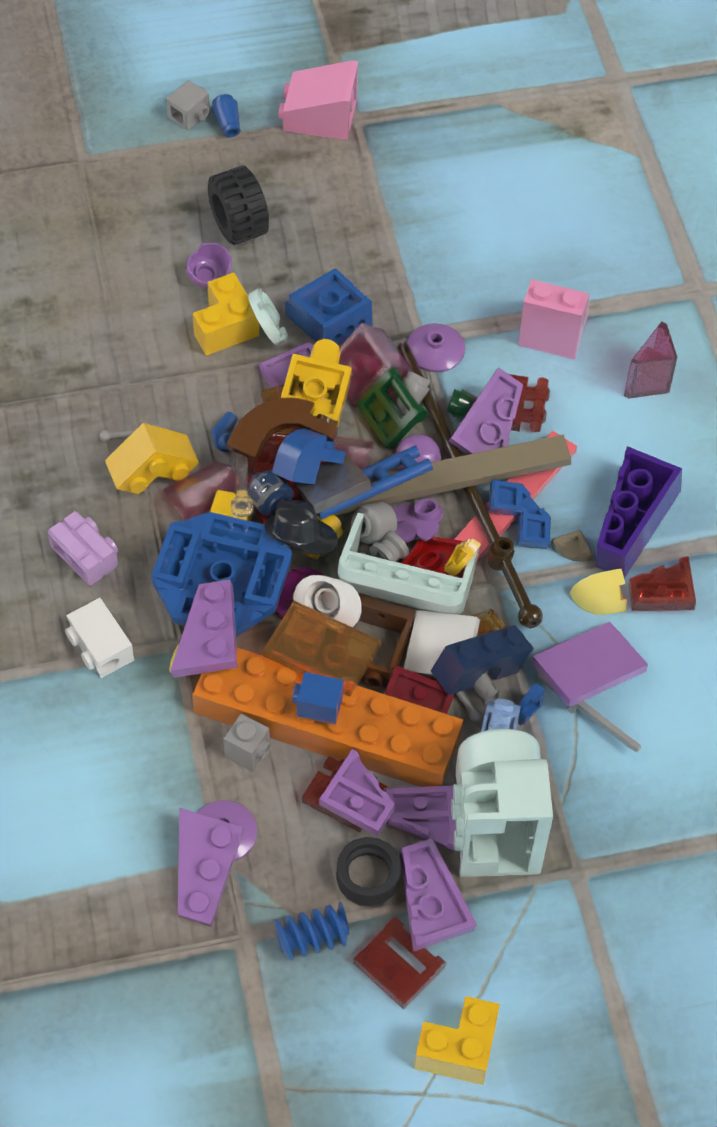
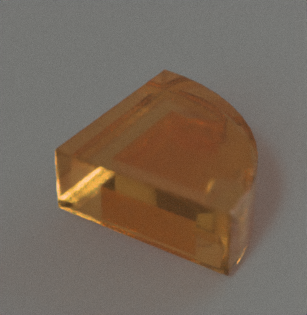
M492 608L473 615L480 620L477 636L506 628Z

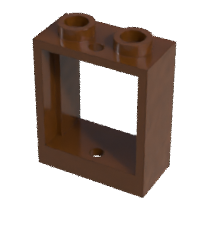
M358 593L362 611L359 621L401 634L389 665L385 668L345 655L357 623L353 628L345 632L339 631L330 654V671L343 678L352 677L365 681L368 685L375 688H387L396 665L400 666L409 643L416 610Z

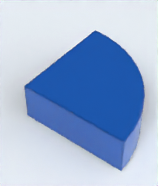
M537 683L531 687L518 705L521 706L518 718L520 726L524 725L542 707L545 689Z

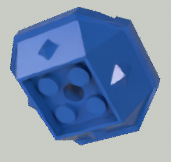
M208 512L192 517L184 522L181 520L170 523L154 566L151 580L173 623L185 626L198 585L230 579L233 585L236 637H238L276 611L292 562V551L283 542L272 539L266 533L264 524ZM219 576H227L228 578L219 579V578H217V577H219Z

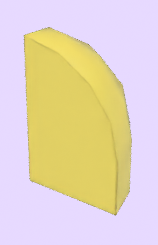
M622 569L590 575L575 584L569 593L575 604L584 611L595 615H608L626 611L627 599L623 598L620 585L625 584Z

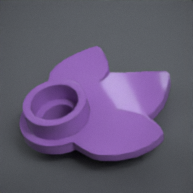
M426 498L418 501L415 505L406 503L393 508L397 517V530L395 533L405 543L414 540L416 537L427 541L438 533L440 529L438 522L443 518V510L436 500Z

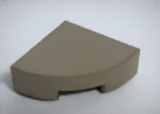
M581 530L552 539L551 545L553 549L566 559L584 562L590 561L593 558V553Z

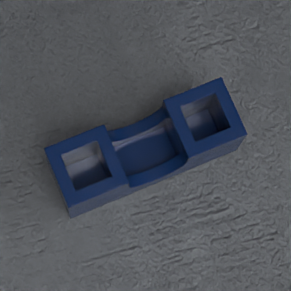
M512 625L445 646L430 672L446 693L452 695L472 688L476 681L487 671L494 680L518 673L534 648L517 626Z

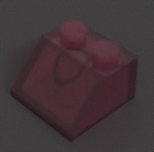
M361 323L339 348L340 359L338 364L352 367L347 398L352 406L356 408V403L387 370L396 368L402 375V378L407 376L408 371L412 372V369L386 332L378 327ZM390 387L386 392L389 394L394 390Z

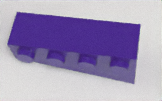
M626 447L624 461L618 473L615 490H613L609 510L606 513L596 545L597 568L604 571L622 569L625 579L680 494L682 485L681 467L631 447Z

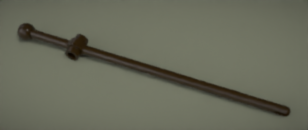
M406 342L403 345L399 343L398 351L407 370L424 377L409 345ZM429 390L422 402L428 411V415L449 459L459 457L461 454L458 448L449 442L452 435ZM476 486L463 488L490 544L487 555L489 566L497 571L502 570L520 608L518 620L521 625L529 629L537 627L542 622L543 613L537 605L531 604L511 562L515 552L513 542L507 537L499 536Z

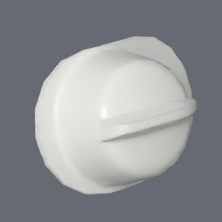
M311 575L302 579L296 586L293 595L296 610L300 609L327 620V629L332 631L345 632L353 628L359 621L362 612L359 594L351 584L323 575Z

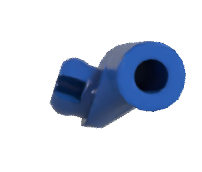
M229 411L224 414L211 431L215 447L221 452L230 451L227 447V442L231 436L230 431L238 422L237 416Z

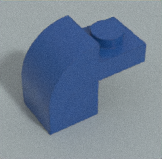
M305 428L298 429L290 433L281 443L272 472L290 481L315 484L320 462L328 461L343 464L346 452L335 448V442L327 440V436Z

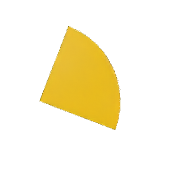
M471 538L457 545L445 565L444 571L451 576L458 574L471 560L481 544Z

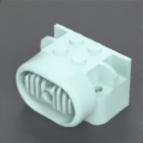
M515 729L487 730L470 736L462 742L458 749L456 784H453L451 814L452 820H456L454 850L460 851L461 858L459 877L534 875L541 873L553 820L547 760L541 759L538 741L526 732Z

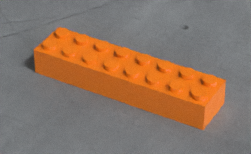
M238 647V668L202 673L192 694L195 714L232 726L239 715L243 714L268 727L269 736L272 739L343 762L353 749L360 755V761L366 769L420 787L444 786L461 740L464 719L344 682L343 699L336 725L297 717V704L292 703L295 684L302 683L304 672L322 674Z

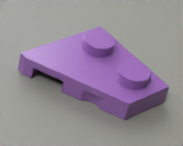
M353 749L319 799L320 806L377 837L395 810L394 802L385 791L381 790L378 780L372 772L369 773L360 761V755Z
M453 785L386 788V793L395 804V810L388 820V825L425 840L432 838L435 844L454 850L456 820H452L451 814Z

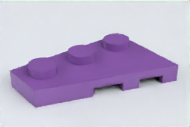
M498 368L449 439V442L467 455L508 446L509 435L516 416L523 384Z
M230 579L198 585L170 670L173 678L238 668L234 593Z

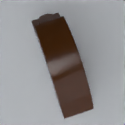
M278 398L264 402L250 410L234 428L227 442L228 450L257 462L268 439L281 430L305 428L327 436V440L334 442L338 434V427L334 426V420L325 415L318 414L317 417L312 416L315 411V403L300 398Z

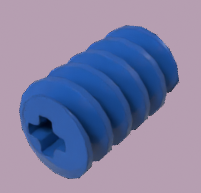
M342 902L338 903L337 913L331 905L325 906L324 917L317 908L312 909L311 920H309L304 912L298 914L297 924L290 915L285 916L284 927H282L277 919H274V928L280 950L286 954L290 961L294 958V949H298L301 955L306 957L309 945L313 947L317 954L320 953L321 942H325L330 950L334 949V940L336 938L339 939L343 947L347 946L349 926Z

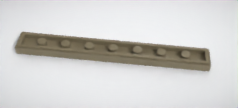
M564 434L431 462L433 470L333 515L353 512L359 506L375 502L390 504L489 483L493 479L503 480L571 465V456ZM398 469V470H394V471H389L388 473H389L390 475H392V474L397 473V472H399V471H401V470H403V469ZM376 477L369 479L371 484L378 481Z

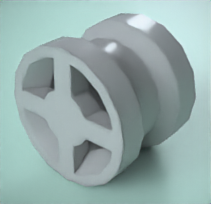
M392 531L385 534L380 543H374L369 549L371 556L394 562L403 560L409 555L406 543L399 535Z

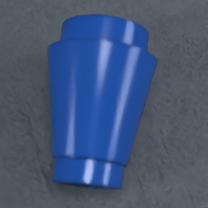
M230 94L217 96L212 101L211 111L225 136L229 138L235 137L241 132L238 102Z

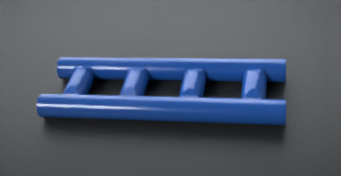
M415 445L361 469L369 479L376 477L378 480L371 484L372 489L318 513L320 520L433 470L430 460L425 459L418 463L415 458L420 457V452ZM402 464L405 469L392 475L387 472Z

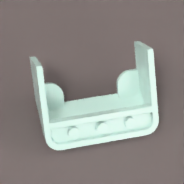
M357 513L339 559V580L351 584L358 593L424 611L457 615L463 612L472 584L479 548L467 563L463 578L357 553L364 514Z

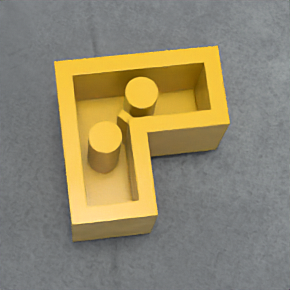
M233 272L207 282L210 307L192 313L194 336L205 355L213 354L258 337L259 322L251 307L249 297L236 274Z
M142 423L105 460L116 489L138 495L158 476L180 482L199 464L186 434L147 423Z
M465 996L458 1029L423 1021L414 1069L483 1085L500 1004Z

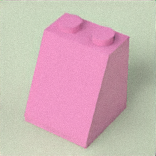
M352 60L293 72L290 83H285L283 98L286 101L285 103H280L278 118L283 120V131L348 140L357 103L358 61Z
M531 279L523 304L518 346L575 360L589 315V293Z

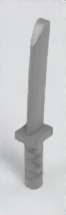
M538 672L536 678L543 682L545 685H547L549 689L554 691V689L549 685V683ZM582 701L568 707L567 710L571 714L577 709L582 711L633 751L638 752L642 748L638 742L625 734L586 702Z

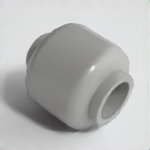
M384 502L359 506L351 520L352 528L357 513L364 514L360 541L365 544L379 543L389 531L395 533L397 530L396 514L393 508Z

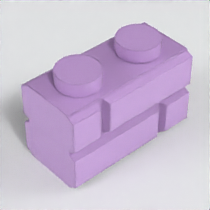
M74 511L64 518L63 522H59L47 532L49 544L88 586H92L102 579L103 575H107L117 568L118 548L110 537L104 539L98 533V527L90 517L84 519L78 512Z

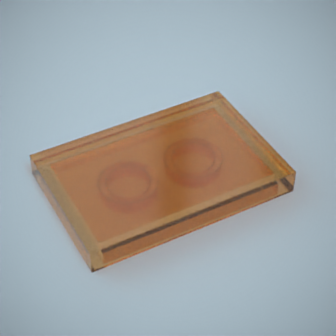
M293 601L263 649V656L304 675V672L342 679L344 680L343 694L350 697L380 648L381 640L297 601Z

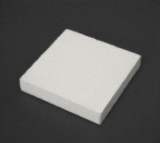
M417 610L404 669L422 676L434 677L430 670L445 646L477 636L480 623L478 617Z

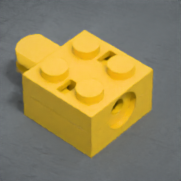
M322 339L313 345L310 357L292 354L281 398H300L315 403V411L312 416L317 417L318 414L325 415L334 420V426L338 428L350 386L352 367L338 364L340 359L339 346L332 340Z

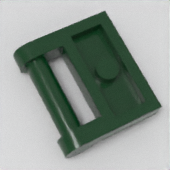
M396 368L387 370L356 403L385 447L392 449L417 423L422 422L428 416V411L422 404L417 403L402 382V375ZM390 387H392L409 411L405 416H403L386 392Z

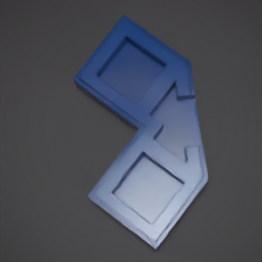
M493 479L490 483L489 512L518 516L517 545L547 550L550 546V515L544 508H540L529 496L531 493L523 484Z

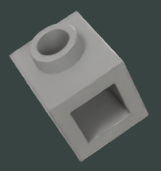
M189 80L166 98L167 117L187 131L198 122L205 120L210 113L209 93Z
M243 714L239 715L224 737L225 757L252 772L260 760H264L267 757L272 746L269 728Z

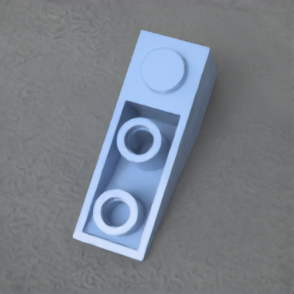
M507 699L488 700L481 732L493 729L516 730L521 706L514 705L512 701Z

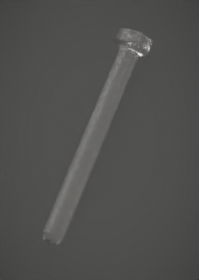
M238 419L236 421L235 427L241 419ZM235 453V498L231 501V512L237 517H247L253 511V502L248 497L247 492L248 458Z

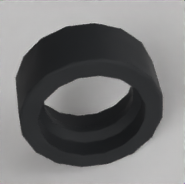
M363 837L353 840L343 848L338 857L336 880L340 891L348 900L358 905L375 906L386 902L395 894L399 887L401 862L398 853L389 843L379 838ZM365 855L376 856L387 864L389 869L388 878L381 886L374 888L361 887L350 879L348 872L351 862L357 857Z

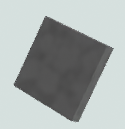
M347 454L343 464L328 461L320 464L315 484L292 481L293 487L315 509L316 514L372 489L369 478Z

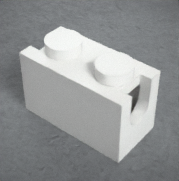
M101 598L66 615L70 623V627L65 629L69 641L74 647L79 645L83 651L81 657L89 670L95 669L100 678L134 661L131 642Z

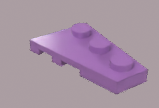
M179 808V917L212 927L244 833L243 827Z
M430 838L403 847L399 855L413 951L474 931L477 924L433 839Z

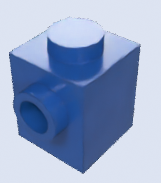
M304 672L302 683L295 684L292 695V703L297 704V717L336 725L343 699L344 680Z

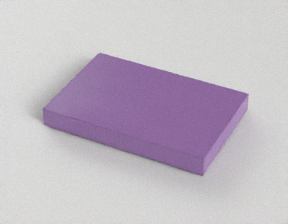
M607 622L540 652L532 657L531 662L568 707L646 672L648 667L647 662L611 622Z

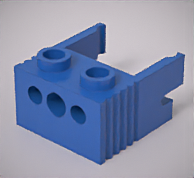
M336 268L289 295V301L285 302L286 316L308 336H311L314 342L329 339L340 345L373 325L372 300L367 298L363 292H360Z

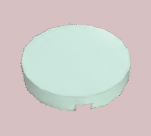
M260 288L250 292L248 296L251 307L268 338L275 345L286 341V329L284 326L279 328L280 315L269 296L262 292Z

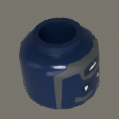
M265 470L255 474L247 487L248 499L265 516L275 515L277 504L280 500L291 501L293 498V490L283 477L273 474V470Z

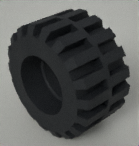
M242 165L209 177L208 198L218 228L229 243L236 245L267 234L269 230L267 203L260 184L250 169Z

